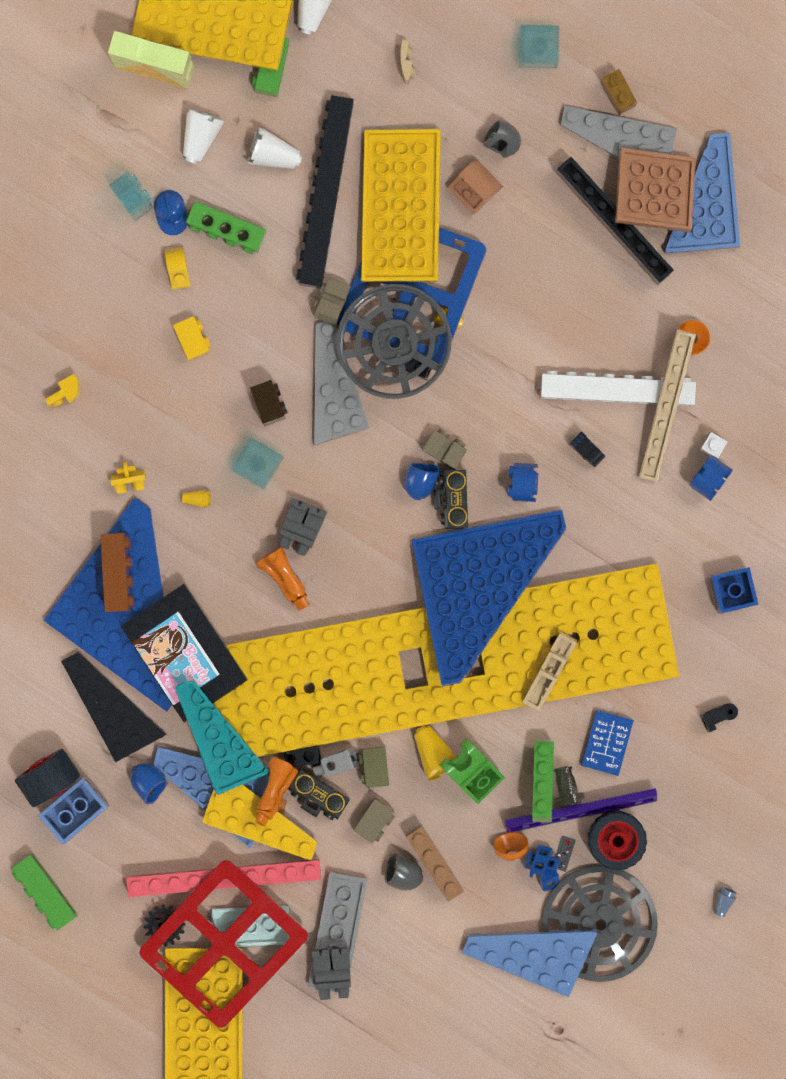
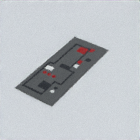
M562 836L555 857L560 859L561 866L557 868L558 870L566 872L575 839Z

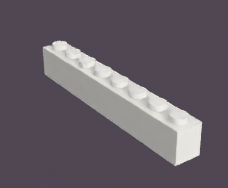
M546 371V374H542L540 399L657 405L664 377H661V380H653L652 376H642V379H634L633 375H623L622 378H615L614 374H603V377H596L595 373H584V376H577L576 372H565V375H557V371ZM684 378L677 406L693 407L695 405L696 382H691V378Z

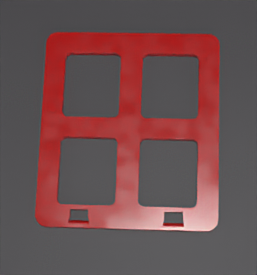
M223 860L141 946L139 954L145 962L215 1026L223 1028L306 942L308 933L230 860ZM224 879H228L252 903L225 932H221L198 911L197 907ZM262 914H266L290 938L264 966L259 967L236 946L235 942ZM184 921H189L212 943V946L185 974H182L158 952V949ZM222 956H227L249 976L250 981L224 1008L220 1009L196 987V984ZM159 960L168 966L165 972L156 964ZM204 1000L212 1006L209 1012L200 1005Z

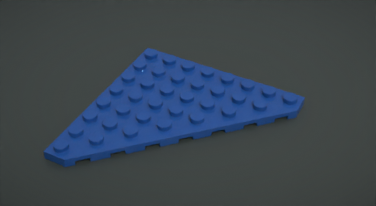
M134 498L108 534L125 533L127 537L131 538V549H128V556L132 557V569H129V574L133 576L134 587L130 588L131 595H134L135 607H131L132 611L105 612L100 544L44 621L167 712L172 704L121 628L123 624L164 597L151 509L137 498Z
M562 510L412 540L442 687L459 684L463 681L566 531Z

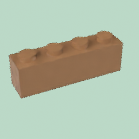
M421 825L407 834V840L446 900L449 902L463 893L464 889L423 826Z

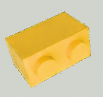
M192 316L173 325L189 362L210 353L208 348L212 346L208 337L204 338L201 333L204 328L200 319L196 320Z

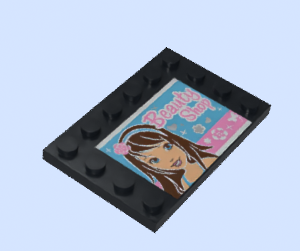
M186 584L181 585L121 626L184 723L187 722V719L175 692V686L193 680L213 704L248 681V678Z

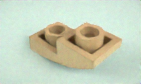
M402 40L400 54L401 71L405 83L409 84L410 78L414 79L416 68L413 67V61L406 60L411 58L412 47H409L410 41Z

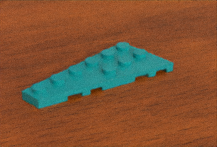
M193 680L174 687L216 795L270 773Z

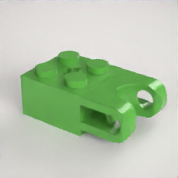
M466 738L460 744L462 747L461 754L454 760L445 758L439 766L479 804L505 777Z

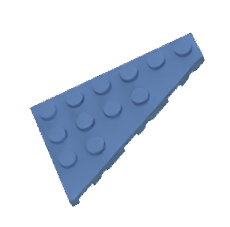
M730 133L710 135L695 173L692 230L690 233L673 230L665 248V254L740 247Z
M158 747L153 766L206 810L214 788L202 758ZM270 774L243 785L261 798L268 784ZM233 834L246 844L247 847L252 848L253 840Z
M598 930L469 934L462 954L569 997Z

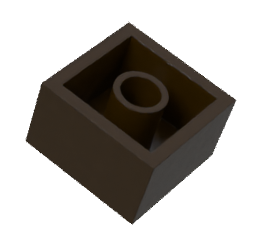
M272 380L250 387L264 427L286 419L285 414L288 412L284 401H279L278 396H281V392L277 383L273 384Z

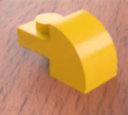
M183 246L164 250L172 290L190 287L191 282Z
M72 374L58 382L61 390L45 399L49 407L54 406L55 408L64 404V399H67L70 404L74 403L81 389L78 377Z

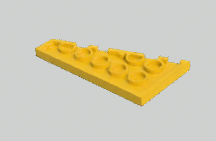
M244 785L216 795L213 789L202 823L312 860L318 842L284 815L276 812L272 820H268L266 827L259 825L255 821L258 815L256 810L259 809L258 804L261 798Z

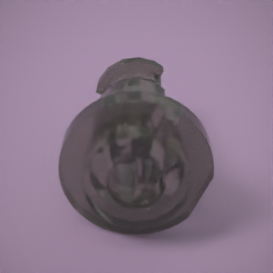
M572 766L554 769L559 797L554 799L555 805H560L561 808L579 805L581 800L585 798L584 793H578L575 778L571 770L573 769Z

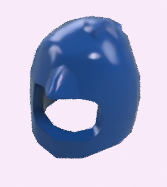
M410 463L404 477V489L407 494L414 500L427 498L435 488L440 468L438 465Z
M148 763L138 764L131 770L130 782L133 789L144 803L153 804L166 788L167 780L155 766ZM154 788L153 793L150 796H148V794Z

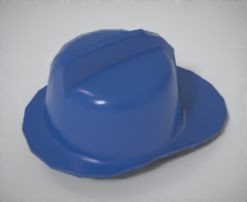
M173 190L161 192L154 202L158 225L165 234L178 235L187 227L186 221L188 216L184 200L178 192Z

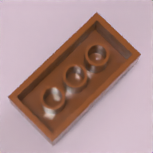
M125 533L101 534L105 612L132 611L131 607H135L134 595H131L130 588L134 587L133 576L129 574V569H132V557L128 556V549H131V538L127 537Z

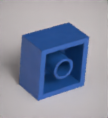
M750 567L710 576L719 614L759 605Z

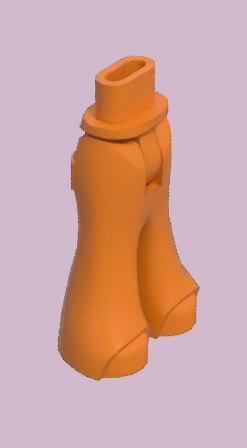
M283 546L255 563L258 569L265 571L277 583L287 600L292 602V605L295 604L299 611L310 605L305 598L307 594L304 585L294 574Z
M275 757L269 762L270 775L268 784L259 801V809L256 810L258 815L255 821L266 827L268 820H272L273 816L278 812L284 793L299 773L290 763Z

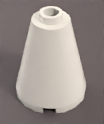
M298 0L297 27L301 28L300 32L310 35L312 31L316 32L332 0Z
M188 108L183 156L186 157V161L194 164L197 161H202L222 128L224 120Z
M258 128L259 132L256 131L249 150L252 156L247 158L248 164L294 169L295 166L299 167L302 160L299 150L264 128Z

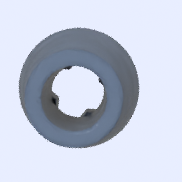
M722 887L718 891L716 909L714 911L716 915L725 917L736 900V892L734 890Z

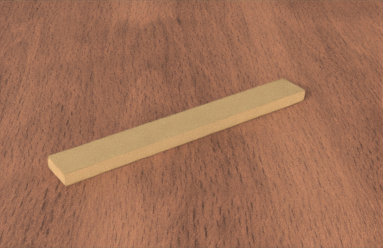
M680 329L676 330L639 478L658 482L696 333Z

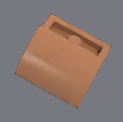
M478 159L470 163L448 186L454 195L473 214H476L504 187Z

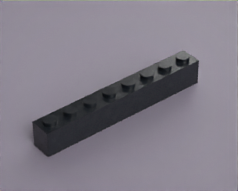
M572 157L557 168L556 174L657 285L674 271L634 225L615 222L616 205Z

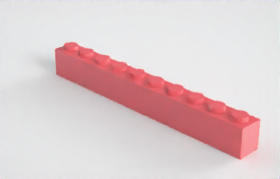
M320 859L237 866L256 885L321 880ZM215 868L128 876L126 878L128 897L191 892ZM224 879L215 889L235 888L236 886L228 879Z

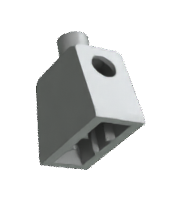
M355 747L320 759L321 763L313 765V770L316 776L325 774L326 777H330L360 766Z

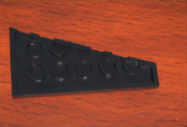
M79 652L61 661L115 763L167 735Z

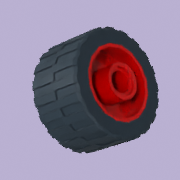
M60 749L29 766L28 770L15 779V783L31 807H36L65 791L69 785L80 777V773L65 750Z
M623 811L605 812L600 817H597L590 826L587 843L590 853L599 864L608 869L626 870L636 865L642 859L646 851L647 835L643 825L634 816ZM615 836H621L622 840L618 845L613 844Z

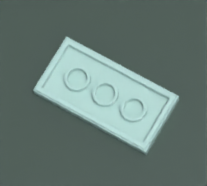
M289 905L280 906L289 914ZM248 907L213 908L212 924L221 932H225ZM262 914L235 944L237 947L283 945L290 937L268 915Z

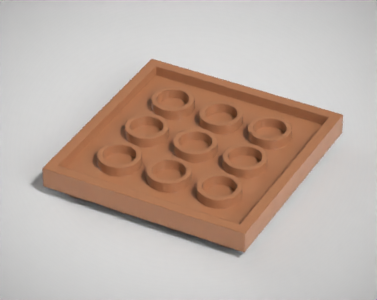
M621 148L619 151L615 222L690 233L692 230L696 158Z

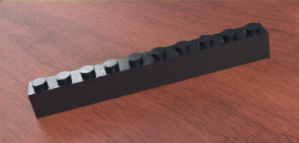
M331 95L330 100L326 101L325 111L328 112L327 119H323L322 130H325L324 138L320 137L319 149H322L321 156H317L315 167L318 168V174L313 176L312 186H315V192L310 194L309 205H312L311 213L307 212L306 224H309L308 231H304L302 242L306 243L305 250L300 252L299 261H302V267L297 270L296 280H299L300 286L321 289L323 285L354 99Z

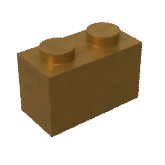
M620 69L602 78L601 83L618 115L636 106L637 101Z

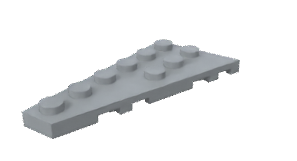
M564 106L561 121L562 127L588 140L593 145L602 148L618 159L621 148L672 155L677 128Z
M327 322L316 324L314 446L369 428L355 383L347 376L338 357L337 327Z

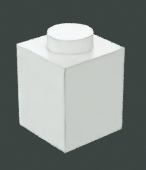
M710 432L699 450L708 456L712 455L718 459L727 441Z

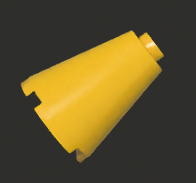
M422 726L416 730L417 734L414 735L426 778L428 781H433L441 778L440 775L446 773L439 764L445 758L454 760L458 756L431 727Z

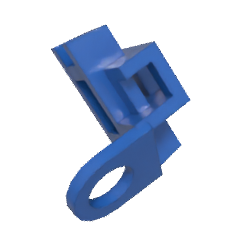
M538 845L536 853L529 851L524 868L530 869V877H533L534 874L541 875V889L549 891L559 882L557 868L561 866L560 859L551 857L553 848ZM554 881L550 886L546 887L548 883Z

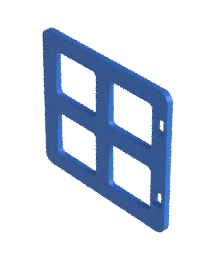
M439 227L440 244L469 254L468 262L454 294L426 285L423 282L380 283L385 285L403 284L424 291L438 304L448 307L447 319L453 340L485 257L486 247L479 241ZM455 239L466 242L464 248L454 245ZM362 260L338 319V327L346 310L360 295L364 294L368 282L361 281ZM401 292L398 303L413 306L418 296ZM395 309L393 314L394 320L405 321L409 311ZM349 320L345 332L356 335L359 326ZM364 330L362 338L372 341L373 334ZM446 333L439 335L431 359L438 364L442 363L445 355ZM393 338L390 346L392 348L399 347L400 339ZM419 343L417 352L427 356L429 346Z

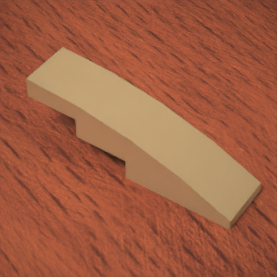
M560 631L523 700L524 704L540 711L575 647L576 639Z

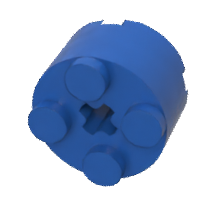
M710 455L689 486L711 501L717 493L715 489L719 490L725 483L723 477L727 479L733 470Z
M514 463V466H510L509 477L513 480L512 485H509L508 496L513 501L536 502L537 499L533 498V495H537L538 473L535 471V468H538V464Z

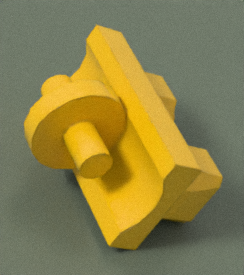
M124 461L123 467L117 468V474L111 475V486H114L117 494L127 492L126 483L132 482L134 491L144 490L146 480L145 469L136 471V465L128 466V462Z

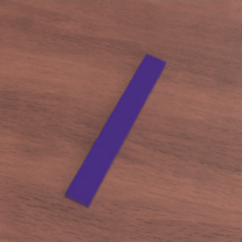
M654 788L552 810V822H533L532 815L505 820L507 833L657 802V791Z

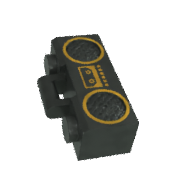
M443 470V475H439V482L444 490H434V510L444 509V513H441V525H445V529L468 528L466 470ZM441 494H446V505H442Z
M303 769L300 770L289 788L292 791L291 795L298 800L301 798L305 799L300 807L314 817H317L320 811L323 810L325 811L323 815L332 821L334 818L339 819L350 801L348 797ZM309 799L318 804L319 807L316 809L308 804Z

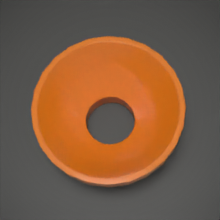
M690 320L679 326L678 329L696 333L697 342L693 344L691 355H698L707 349L710 343V332L705 324L697 320Z
M518 832L504 833L494 841L495 853L507 861L520 859L529 848L527 837Z

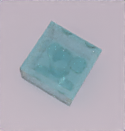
M521 25L519 68H557L559 61V26Z
M126 172L109 185L134 221H137L153 209L151 203L154 201L146 189L143 191L140 189L142 185L135 174L130 175L129 172Z
M250 437L231 471L265 490L284 457Z

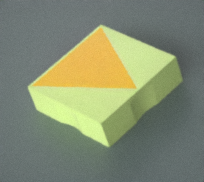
M117 31L113 33L108 55L116 69L186 89L189 88L194 64L188 51Z

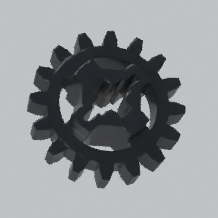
M165 904L162 905L161 909L155 906V912H148L151 917H145L144 920L148 924L143 926V928L148 929V932L145 934L146 936L154 934L152 926L158 929L161 926L160 923H163L167 917L171 916L174 912L172 910L173 905H170L168 909H166ZM160 913H165L164 917L160 919L154 918ZM185 922L177 928L173 936L163 943L164 947H167L169 941L174 945L175 938L177 940L181 939L179 933L184 934L185 931L181 927L186 925Z

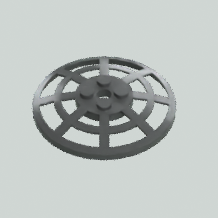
M403 284L382 285L360 295L344 313L337 332L338 357L347 376L363 391L385 399L407 398L427 389L442 374L451 353V328L442 308L424 291ZM401 291L418 297L412 307L403 303H390L387 292ZM378 294L380 295L382 306L372 310L364 319L354 314L356 309L366 300ZM424 301H427L437 311L442 319L443 326L432 328L428 318L420 311ZM392 309L409 311V314L405 321L394 320ZM384 312L386 322L382 323L378 328L369 323L376 315ZM416 316L424 323L427 331L416 334L411 326ZM350 320L359 326L355 340L356 349L344 351V334ZM364 330L373 334L372 346L362 348V336ZM446 333V351L440 365L431 360L435 350V336ZM393 338L400 339L399 347L392 348L390 346ZM429 339L428 354L424 356L417 352L419 341ZM375 353L380 360L375 370L368 365L363 355ZM358 357L363 368L371 375L365 384L353 374L346 359ZM413 358L422 363L420 367L407 375L406 363ZM387 365L397 366L399 377L384 376L382 372ZM427 366L437 371L425 384L410 391L408 380L418 376ZM378 379L389 383L401 382L403 393H383L372 389Z
M590 866L567 875L552 890L543 911V932H549V918L560 920V930L565 931L566 922L577 924L579 931L596 929L595 922L599 919H603L606 922L605 928L598 930L592 944L591 955L585 960L586 963H589L587 973H579L578 978L588 981H613L632 973L649 956L657 936V912L648 891L632 875L622 870L608 869L605 866ZM588 873H606L604 884H593L582 889L575 880V878ZM614 874L630 881L640 890V893L631 899L623 890L612 886ZM569 883L575 893L566 902L562 913L552 911L551 906L557 894ZM603 890L601 901L590 903L585 893L590 891ZM611 892L621 896L626 903L617 909L609 903ZM579 898L584 906L579 916L568 914L572 904ZM646 899L651 912L652 930L641 929L640 914L636 905ZM632 909L635 918V927L624 926L622 915ZM622 933L633 935L630 944L622 951L617 943ZM639 936L650 938L643 955L632 965L626 956L635 947ZM610 946L616 956L608 959H598L600 948ZM620 960L626 969L610 976H594L596 965H608Z

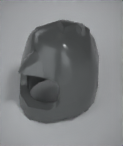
M499 119L487 132L483 146L506 158L514 155L519 150L521 137L513 125Z
M395 853L390 854L385 873V882L399 890L410 891L417 888L423 881L421 867L412 859H407Z

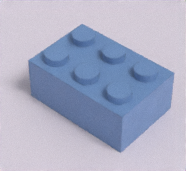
M83 777L38 816L64 845L105 811L109 805L86 777Z

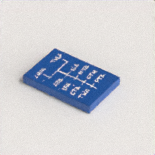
M596 710L581 766L619 776L634 720Z

